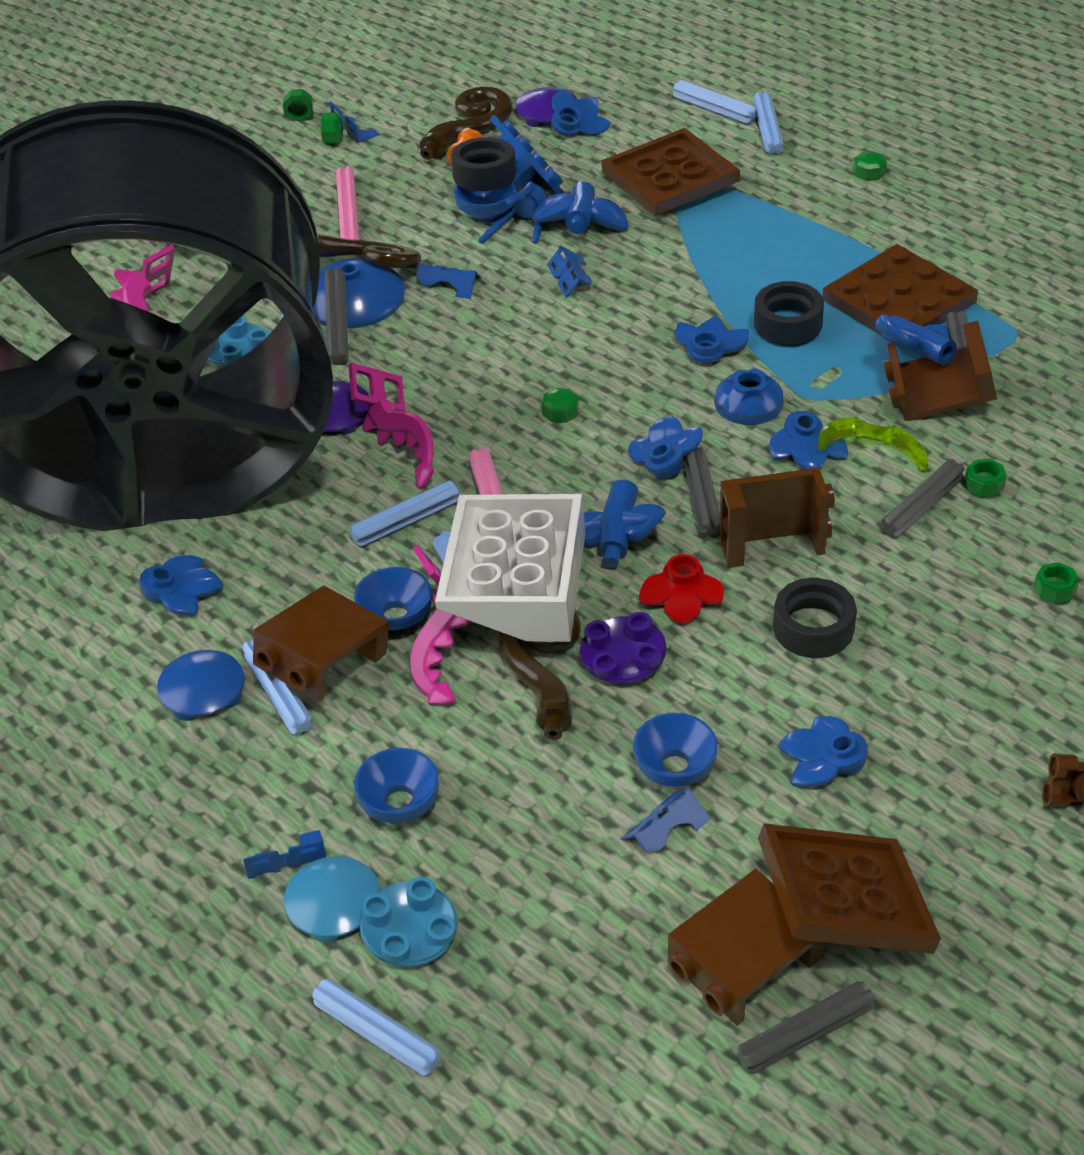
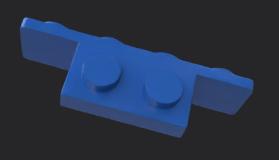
M495 115L491 117L490 121L502 133L497 139L510 143L515 150L516 175L512 182L515 184L516 193L537 174L544 179L556 194L565 193L559 186L564 182L551 166L545 170L549 165L536 150L530 154L534 150L533 147L519 134L508 120L501 123Z

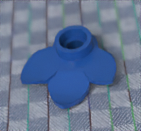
M565 89L560 90L553 96L551 105L554 113L551 125L557 133L564 136H574L578 133L595 136L605 132L610 127L611 122L597 116L599 111V100L597 97L574 100L572 95Z
M714 316L698 327L679 322L675 329V337L679 343L687 347V354L692 360L700 363H711L719 360L724 353L738 351L743 348L749 339V330L734 329L728 331L722 320L718 316Z
M796 411L788 415L784 428L773 434L769 444L773 460L787 459L792 456L803 470L811 468L821 469L827 457L834 460H846L848 457V448L843 437L838 432L824 427L821 420L808 411Z
M673 416L663 417L654 422L650 427L648 437L635 439L630 443L628 448L629 455L634 463L645 464L648 471L654 473L656 477H671L681 470L683 456L699 446L702 441L703 430L701 427L683 430L678 418Z
M192 555L175 556L168 559L162 566L149 567L141 573L139 586L146 599L154 603H163L169 611L184 615H197V598L220 592L224 587L223 582L214 572L203 568L204 560Z
M833 716L816 717L813 721L812 729L802 728L794 730L787 734L778 744L783 753L799 761L790 780L792 786L797 787L820 786L831 782L837 774H854L863 768L868 756V746L864 737L858 733L850 732L846 722Z

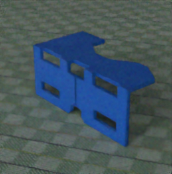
M331 101L329 102L331 113H337L340 116L343 129L347 131L349 136L351 135L355 139L356 143L380 135L374 128L370 130L358 129L353 117L342 115V111Z
M560 246L547 266L554 278H560L558 285L565 298H567L580 281L590 286L592 280L580 266V264L587 265L583 257ZM562 251L566 256L565 259H563L562 255L560 254ZM568 262L572 265L570 268L567 266ZM553 263H555L557 267L556 271L552 266ZM573 271H574V272L576 273V275H577V278H576V279L574 278V276H573V274H572ZM564 283H566L569 288L567 291L564 287Z
M419 263L416 276L424 285L428 286L440 281L449 282L457 289L455 297L471 299L475 277L481 278L475 270L466 271L453 267L444 268L443 266H430L424 263Z
M686 788L673 792L652 810L649 816L643 818L620 839L625 840L635 837L644 851H657L666 845L669 831L675 825L690 823L693 829L698 831L710 820V817L690 789ZM667 809L668 812L659 819L658 815Z
M320 830L299 835L301 843L290 847L287 853L279 854L278 851L262 852L252 857L243 858L248 879L269 872H281L280 868L294 865V868L301 867V864L326 858Z

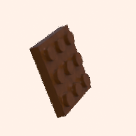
M686 128L601 160L602 172L655 216L667 213L671 209L688 202H694L698 198L715 191H721L732 184L740 182V169Z
M895 244L823 287L822 297L827 303L882 335V332L875 328V322L882 314H887L889 317L896 315L922 327L942 324L948 320L947 315L950 312L958 313L977 302L978 289L914 254L907 248Z
M763 824L758 840L793 939L808 942L845 944L856 947L893 949L903 952L935 953L941 937L897 839Z

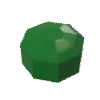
M303 89L290 90L283 97L284 115L292 121L307 120L314 110L312 95Z
M324 113L321 118L322 141L325 145H338L343 135L342 119L337 113Z
M875 151L861 152L854 158L853 171L856 177L866 181L879 180L886 174L887 161L884 155Z
M554 388L543 395L542 415L550 422L567 423L577 417L579 396L571 389Z
M977 459L966 468L965 482L969 491L981 497L996 496L1005 488L1007 475L1002 464L992 459Z
M1059 562L1045 564L1036 574L1034 588L1039 598L1053 604L1070 602L1077 593L1080 580L1072 567Z

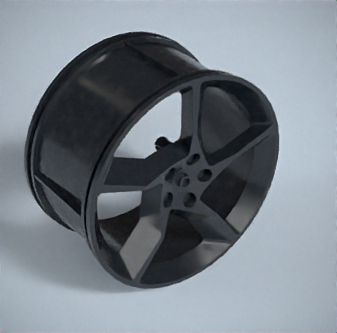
M104 100L54 109L30 118L0 135V282L10 275L67 332L71 333L69 337L57 344L37 361L16 349L0 335V497L38 516L63 524L100 531L141 527L151 523L170 520L226 516L249 507L284 484L314 451L326 427L333 399V371L330 353L320 321L313 309L317 297L320 272L318 235L310 207L300 188L284 167L255 141L233 127L209 116L181 107L136 100ZM97 241H154L184 247L208 255L225 263L228 271L180 323H172L136 306L109 298L72 255L71 251L76 245ZM261 299H271L284 315L273 331L260 344L233 363L200 376L219 337Z

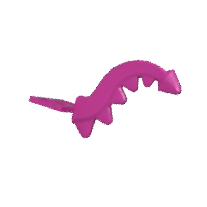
M170 245L144 259L142 273L138 270L116 269L114 277L123 288L112 291L111 298L150 312L145 297L170 283L175 247ZM166 255L165 260L161 264L150 269L154 261ZM163 275L162 280L151 287L150 282Z
M356 363L348 364L351 400L371 405L367 407L368 413L362 425V430L364 432H371L378 429L377 442L381 445H384L392 436L397 446H402L406 438V447L408 449H413L418 445L414 452V458L421 459V463L415 468L416 485L420 489L425 488L435 471L432 467L434 453L433 438L427 423L419 415L405 412L402 376ZM356 373L368 377L370 396L358 392ZM384 380L395 384L398 404L386 399Z
M418 545L413 548L414 552L429 576L439 586L442 572ZM435 594V595L433 596V601H434V603H435V599H436V595H437V594ZM437 608L419 632L412 646L410 673L415 685L428 696L429 705H450L455 703V696L448 682L444 681L436 684L441 676V672L438 669L430 670V668L443 661V656L436 651V648H450L454 643L451 631L466 626L471 621Z

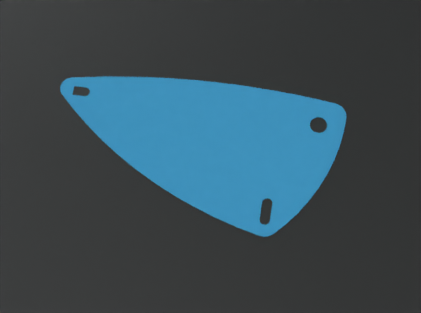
M728 187L721 191L710 193L705 198H698L694 202H688L675 208L688 254L710 297L733 329L749 330V339L746 345L796 394L808 400L822 401L890 393L888 386L896 384L895 381L888 383L883 361L890 359L887 344L892 342L885 340L882 335L824 301L823 327L818 336L806 343L780 345L769 342L761 337L754 328L755 297L767 285L781 281H797L810 285L823 296V287L879 255L881 252L810 219ZM976 303L962 311L967 315L968 323L978 320L988 358L1001 352L1016 341L1018 334L1012 325ZM794 309L773 311L774 314L784 317H796L805 314ZM895 344L900 363L923 358V356ZM836 367L843 371L841 376L822 389H815L811 386L813 380L830 368Z

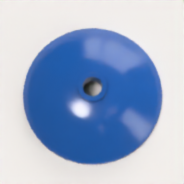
M355 258L339 260L320 268L317 297L313 309L321 325L326 326L325 273L328 269L340 268L346 277L348 329L369 326L388 318L401 306L404 300V282L401 276L390 267L371 264L364 259Z

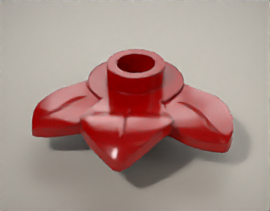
M678 554L671 557L663 568L662 573L652 575L644 581L639 593L641 605H664V612L672 622L681 625L690 623L698 617L701 612L702 603L707 605L721 604L724 597L721 582L714 577L704 574V569L698 559L689 554Z

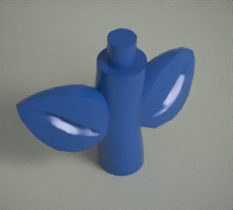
M578 182L572 189V195L562 193L549 196L539 204L532 216V220L539 223L566 219V226L574 234L585 231L591 220L616 231H628V221L623 210L611 200L605 198L595 199V189L588 182Z
M882 314L875 322V328L882 332L885 340L895 342L896 345L913 351L940 365L949 364L956 354V342L950 339L949 331L945 325L934 324L922 327L899 316L893 315L889 317L887 314Z
M617 480L612 483L603 512L584 513V547L593 548L599 546V552L603 556L602 564L607 568H616L619 564V559L624 558L627 554L628 541L639 542L643 540L666 514V511L656 504L645 503L635 506L639 490L637 485L629 480Z

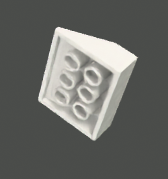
M582 494L459 495L435 599L436 608L524 641L570 642L585 540Z

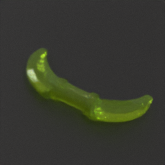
M845 417L826 424L818 436L817 445L821 451H824L836 440L854 436L856 439L865 438L883 442L884 445L888 446L891 443L906 453L922 473H925L928 467V456L922 444L910 433L895 425L884 427L866 423L865 420L858 419V417Z

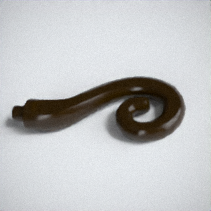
M475 87L459 94L455 100L456 112L469 119L444 122L430 129L420 141V154L425 160L440 158L452 144L457 143L458 134L463 129L471 128L483 133L495 128L496 126L490 121V118L494 115L501 123H504L510 117L513 107L510 96L494 87ZM490 103L495 105V108L492 111Z
M317 233L320 257L362 255V258L368 263L392 268H414L422 260L421 254L418 251L408 247Z
M574 612L570 642L529 641L532 647L546 653H555L573 646L581 633V622L577 612ZM499 631L498 644L505 661L516 676L537 697L536 721L538 726L544 730V735L547 739H560L562 732L568 730L572 724V704L566 686L561 679L525 650L521 639Z

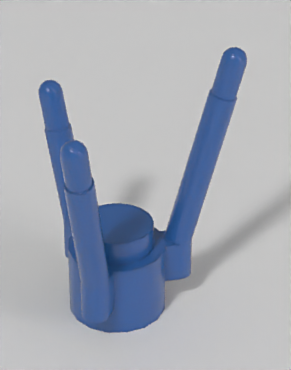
M528 182L522 190L507 199L506 204L512 205V207L478 239V242L480 244L486 242L516 213L523 218H532L535 209L547 198L544 190L538 185H534L533 182ZM535 222L532 243L534 244L539 241L543 223Z

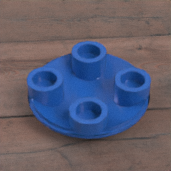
M217 650L193 651L178 657L166 666L158 680V696L163 705L174 712L177 719L189 721L197 716L212 714L225 707L229 708L237 705L242 698L241 690L244 685V672L240 663L227 653Z

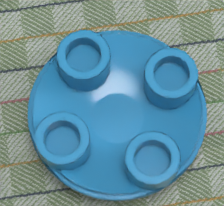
M242 316L219 337L207 361L220 365H229L260 344L269 335V332L258 325L247 323L246 317Z
M342 856L321 858L307 864L292 877L285 891L284 906L290 921L298 929L313 935L319 942L332 943L337 941L342 935L360 928L363 901L368 895L377 893L380 890V886L374 872L367 865L356 859Z
M416 877L410 882L389 885L377 893L368 895L362 904V916L360 917L362 940L375 957L388 964L401 967H415L427 964L444 954L455 939L458 925L455 908L448 897L436 889L435 883L427 877Z

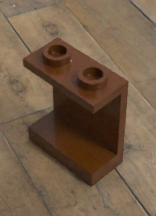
M978 320L963 324L968 346L958 348L953 360L944 366L925 357L900 363L895 342L887 344L890 359L883 361L888 383L895 381L896 384L888 386L894 409L901 407L905 421H912L997 400L992 372Z
M820 468L721 481L719 541L728 568L744 566L745 542L809 533L817 556L825 555L826 539L832 537V524L828 512L830 508H834L835 497L831 483L825 484Z
M323 585L254 629L253 664L295 690L319 702L324 699L325 671L354 651L375 663L386 655L389 621Z
M756 868L668 934V965L673 974L684 983L690 981L702 993L705 1003L715 1014L719 1016L725 1014L736 1026L745 1020V1002L750 995L797 958L808 968H811L824 957L825 942H808L792 938L774 884Z

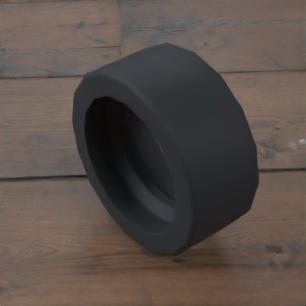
M492 137L469 139L458 144L452 151L453 179L463 189L492 191L509 185L515 179V150L505 140Z
M781 281L769 284L762 288L755 297L754 328L761 337L769 342L780 345L806 343L818 336L823 327L824 298L815 288L797 281ZM794 309L805 314L796 317H784L774 314L773 311Z
M817 577L803 578L787 584L777 594L774 604L773 628L776 639L785 649L796 655L808 658L830 657L843 651L852 642L855 631L857 607L854 597L845 587L828 579ZM804 608H819L836 615L839 621L827 627L814 628L794 621L790 615Z

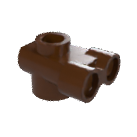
M1053 753L1048 764V779L1044 782L1042 788L1044 805L1069 807L1070 802H1084V761H1078L1077 756L1073 754Z

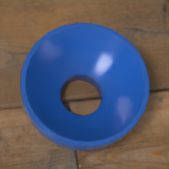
M513 182L492 191H471L463 189L459 185L454 190L458 208L473 220H481L486 223L496 221L500 215L507 212L512 205H507L506 201L516 194V187Z
M740 369L722 380L717 386L714 404L717 412L728 421L742 425L763 424L777 417L782 411L784 405L783 390L773 378L759 369ZM755 383L760 385L756 387H744L740 384Z
M387 567L374 571L364 577L356 587L354 599L355 603L388 620V632H396L417 624L427 615L431 607L432 590L429 581L418 571L404 567ZM391 608H402L407 611L405 616L398 618H386L384 616V613Z
M667 713L651 718L638 729L634 737L633 751L638 768L648 779L665 786H687L700 781L712 770L717 757V739L711 727L701 719L685 713ZM679 756L684 758L689 765L682 771L672 772L665 769L662 762L669 757Z
M391 748L372 755L362 763L354 779V788L358 802L366 814L382 822L401 823L418 818L432 807L439 791V777L435 764L425 754L410 748ZM399 791L407 792L413 797L408 805L400 808L392 807L386 803L387 798L391 794Z

